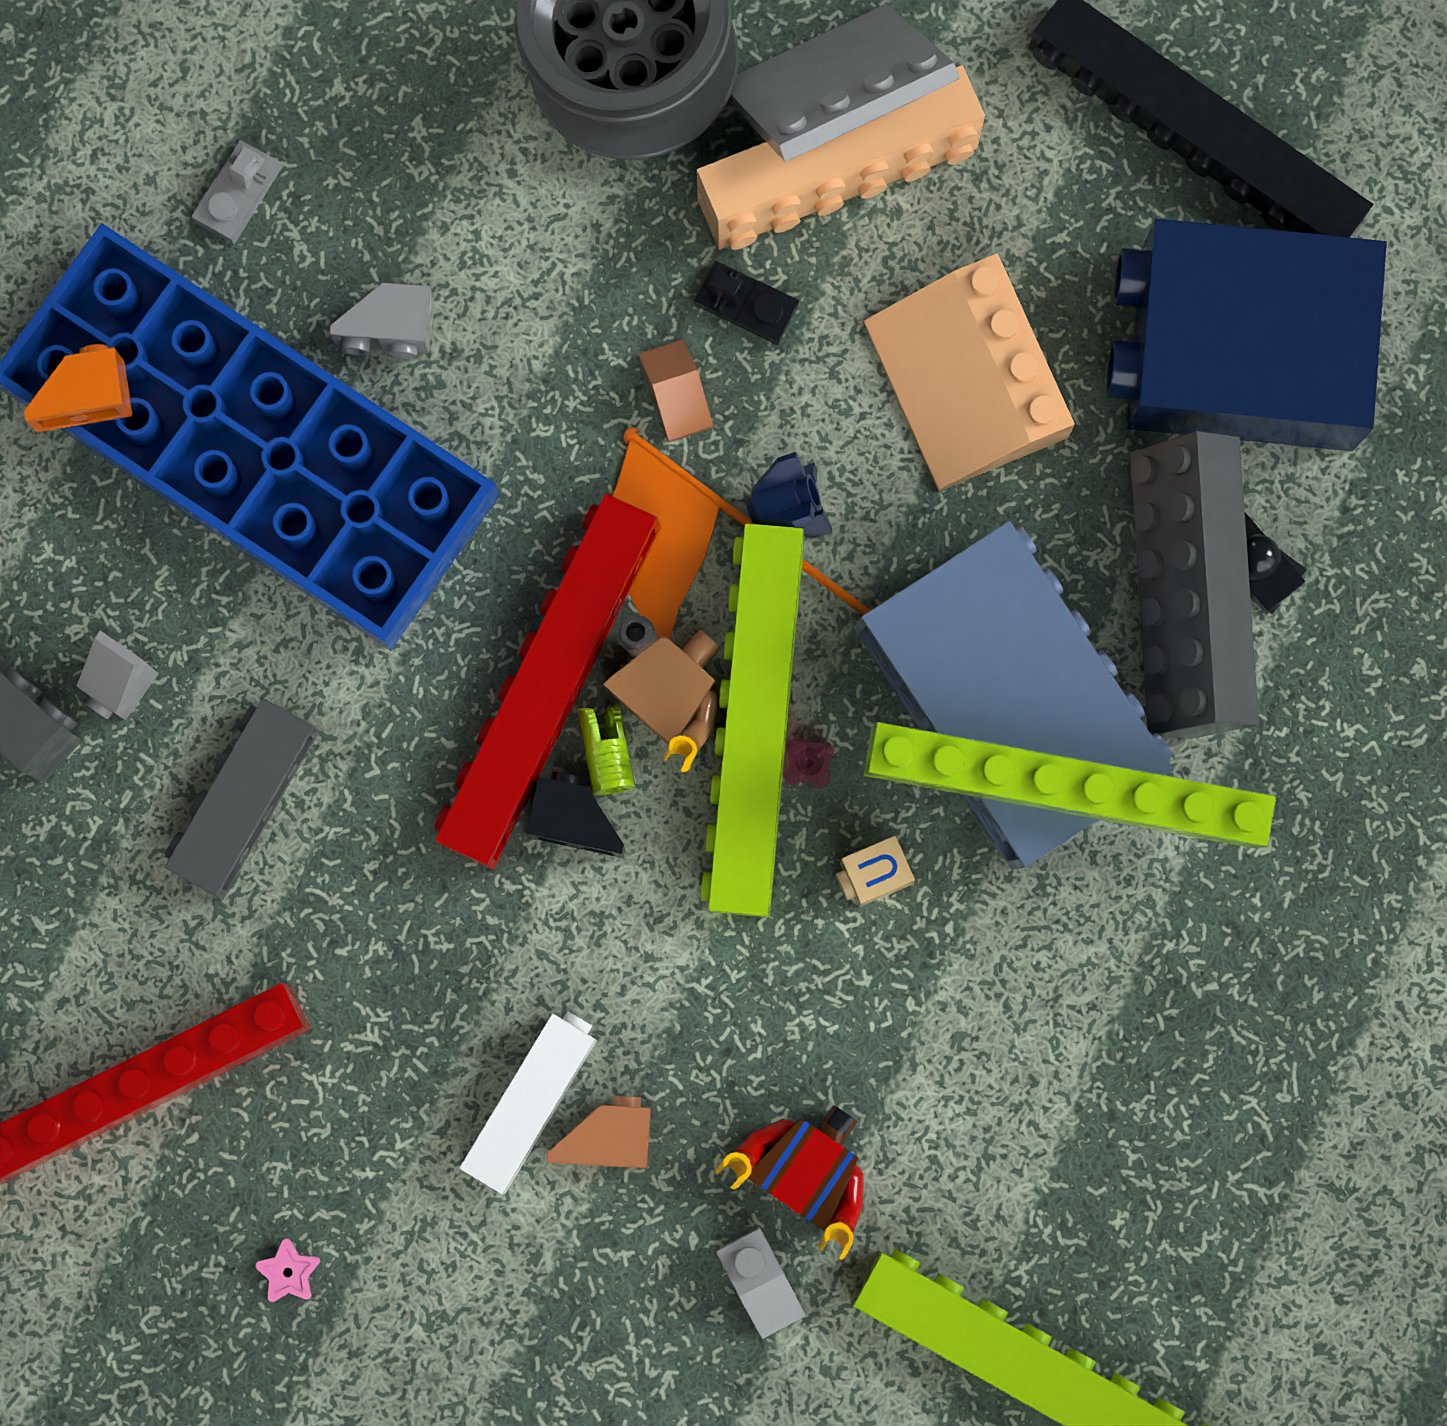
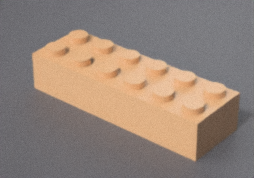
M964 66L956 67L959 80L787 162L765 142L698 168V202L718 250L728 246L732 250L744 248L755 242L757 239L756 235L771 229H774L776 233L790 230L797 226L801 221L800 218L814 212H817L819 216L828 215L840 209L844 205L843 201L858 195H861L863 199L874 197L886 190L888 183L903 177L906 182L914 181L928 174L931 166L947 161L949 165H953L971 157L974 154L973 150L978 147L985 114Z

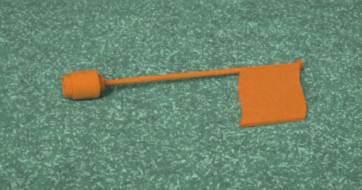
M631 427L623 434V439L628 444L617 486L612 496L657 516L661 528L629 592V596L640 616H645L651 621L658 637L666 636L671 640L678 611L706 558L719 510L722 509L744 527L745 524L753 523L751 519L636 434L639 429ZM803 559L802 570L861 615L871 611Z

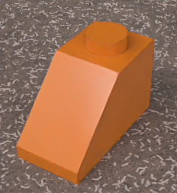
M102 344L88 345L80 348L79 354L65 356L24 410L25 421L36 432H43L131 417L132 409L123 358L115 348H109L107 345Z

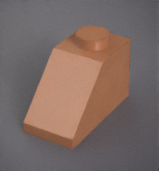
M612 1096L611 1106L600 1105L547 1152V1163L648 1168L651 1108H642L641 1098Z

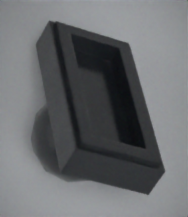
M1245 513L1250 596L1267 615L1303 586L1306 581L1280 553L1276 542L1265 536Z

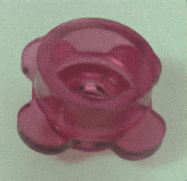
M800 738L791 740L786 748L790 759L789 767L785 769L783 774L785 781L792 786H796L799 783H810L818 789L828 786L831 781L828 764L834 755L832 745L826 741H821L817 744L804 742ZM811 759L813 766L811 768L805 767V760Z

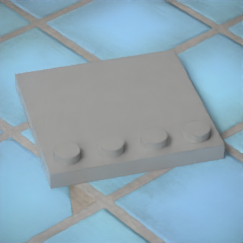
M885 4L737 74L728 102L770 147L787 162L959 80L955 63Z

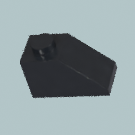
M552 772L551 779L539 776L526 832L529 839L624 859L626 849L623 842L586 786L579 785L580 777L562 772Z

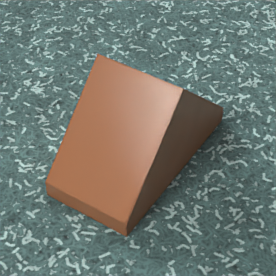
M683 339L639 353L638 356L668 442L713 428L697 367Z

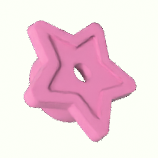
M289 1238L283 1239L275 1257L256 1263V1269L269 1280L268 1300L273 1303L288 1293L306 1300L310 1299L311 1290L308 1279L309 1275L320 1263V1259L317 1256L298 1254ZM291 1268L292 1276L285 1277L284 1269Z

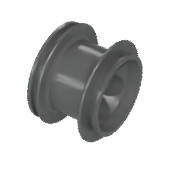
M517 0L516 41L524 66L530 74L534 95L539 107L551 125L563 137L588 152L621 160L648 159L668 154L689 144L705 132L721 114L732 94L739 66V50L735 29L731 21L730 0ZM658 4H663L672 8L666 12H658L654 10V8ZM588 19L594 20L588 27L580 29ZM625 30L624 34H618L617 32ZM675 45L683 48L680 53L674 56L661 54L669 46ZM589 62H599L602 64L594 72L586 73L581 71L582 67ZM635 75L646 77V80L641 85H625L626 81Z

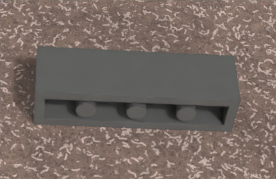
M264 698L261 699L257 707L251 705L245 712L238 727V730L242 732L233 749L227 747L219 757L214 768V772L218 776L209 791L203 789L198 794L190 809V815L193 816L192 821L185 833L178 832L173 837L165 853V857L169 859L164 867L165 869L222 900L226 897L320 733L312 724Z

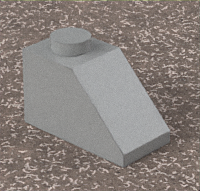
M99 631L94 638L76 687L89 695L84 704L107 720L113 712L126 720L159 673L133 652L102 631Z
M760 1226L716 1249V1253L762 1339L806 1316Z

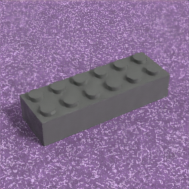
M1195 431L1130 452L1147 729L1151 735L1158 733L1161 737L1193 739L1258 726L1259 716L1240 437Z

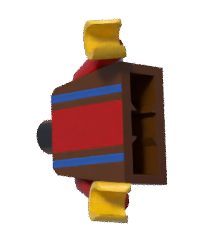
M833 1105L818 1128H815L802 1118L796 1123L788 1119L778 1120L753 1131L734 1153L727 1155L715 1168L716 1174L724 1167H729L735 1171L737 1180L730 1186L731 1189L738 1188L748 1178L823 1230L824 1234L818 1244L819 1250L823 1251L828 1240H834L842 1247V1252L838 1259L842 1260L847 1255L853 1244V1232L863 1209L864 1174L860 1167L856 1165L859 1157L842 1146L858 1122L849 1114Z

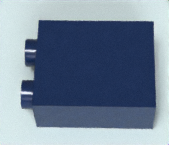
M1155 218L1142 246V250L1121 248L1116 269L1114 304L1117 306L1137 307L1134 342L1113 340L1107 370L1106 395L1110 398L1129 399L1127 429L1182 435L1201 431L1240 437L1242 441L1354 451L1374 429L1387 241Z

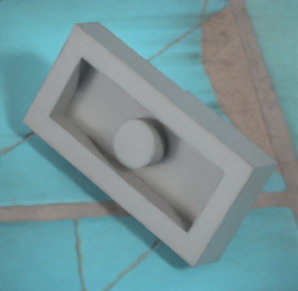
M240 140L191 216L194 223L235 244L282 168L281 163Z

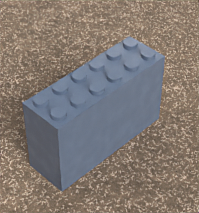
M1008 521L866 613L853 626L854 631L919 730L1164 776L1174 770L1168 761L1172 758L1168 745L1158 733L1150 734L1141 720L1145 716L1141 704L1131 692L1123 693L1114 679L1118 675L1114 663L1103 650L1098 653L1086 637L1091 634V631L1085 619L1076 609L1069 611L1059 596L1064 592L1059 580L1049 568L1042 570L1032 555L1036 552L1032 539L1022 527L1015 529L1011 521ZM963 795L1012 870L1029 866L1098 820Z

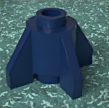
M796 452L778 457L752 487V498L746 501L752 523L757 525L803 528L805 537L811 538L832 533V526L824 509H821V500L815 484L817 483L818 471L815 464L802 466Z

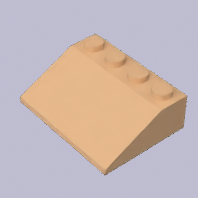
M998 253L957 269L864 320V325L938 492L1069 438L1075 423Z

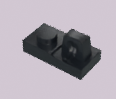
M715 260L694 300V305L778 346L799 306L800 300Z

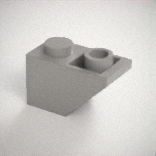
M380 284L330 325V336L335 347H341L343 353L354 356L369 355L370 350L389 351V356L398 359L417 358V353L429 354L435 301L430 286Z

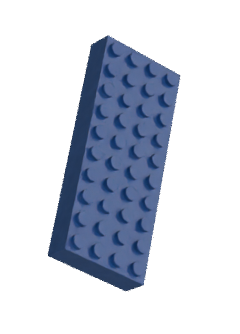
M103 223L100 224L0 361V389L27 407L65 356L79 354L80 348L94 344L115 348L125 362L132 416L60 428V430L389 651L394 648L499 498L496 484Z

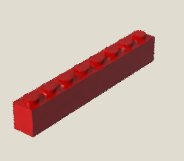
M606 493L600 505L593 503L589 508L582 525V529L586 531L579 548L572 546L569 549L561 568V572L565 573V576L558 590L552 588L542 604L540 614L545 617L537 633L530 631L522 644L519 657L524 660L516 676L509 674L501 687L498 700L503 703L495 719L487 718L479 732L477 744L481 745L477 756L473 763L467 761L463 765L455 787L460 790L452 806L446 804L437 817L434 831L438 832L435 841L441 846L494 871L661 527L657 516Z
M280 983L1 1122L0 1185L312 1030L292 987L285 983Z

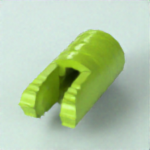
M618 704L608 705L604 712L608 739L602 741L594 709H578V720L592 794L594 796L622 793L636 787L621 708Z

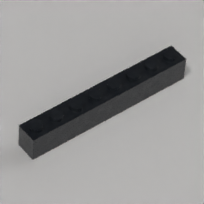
M1057 0L1034 29L1029 49L1033 51L1034 58L1042 66L1050 70L1057 68L1069 76L1072 85L1079 92L1089 97L1097 96L1109 105L1110 112L1116 118L1125 123L1134 122L1147 131V137L1154 145L1163 150L1171 148L1185 158V164L1191 171L1199 176L1207 177L1209 175L1223 185L1224 192L1232 200L1240 204L1249 203L1260 211L1263 220L1272 228L1279 231L1287 230L1290 232L1351 237L1374 204L1084 0Z

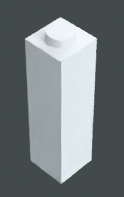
M568 1011L563 1019L552 1013L459 1169L501 1194L507 1192L597 1040L588 1035L592 1025Z

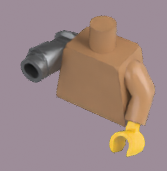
M633 615L620 624L617 632L618 642L628 652L632 661L611 676L603 685L606 691L668 745L663 760L667 761L671 754L682 755L685 761L681 771L687 772L692 765L696 753L714 732L719 698L714 691L716 687L715 680L703 668L720 650V647L703 631L698 630L688 643L680 649L666 636L659 638L648 618Z

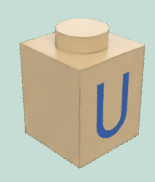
M896 836L842 858L840 865L843 871L836 873V878L846 900L855 897L859 907L906 888L915 881Z

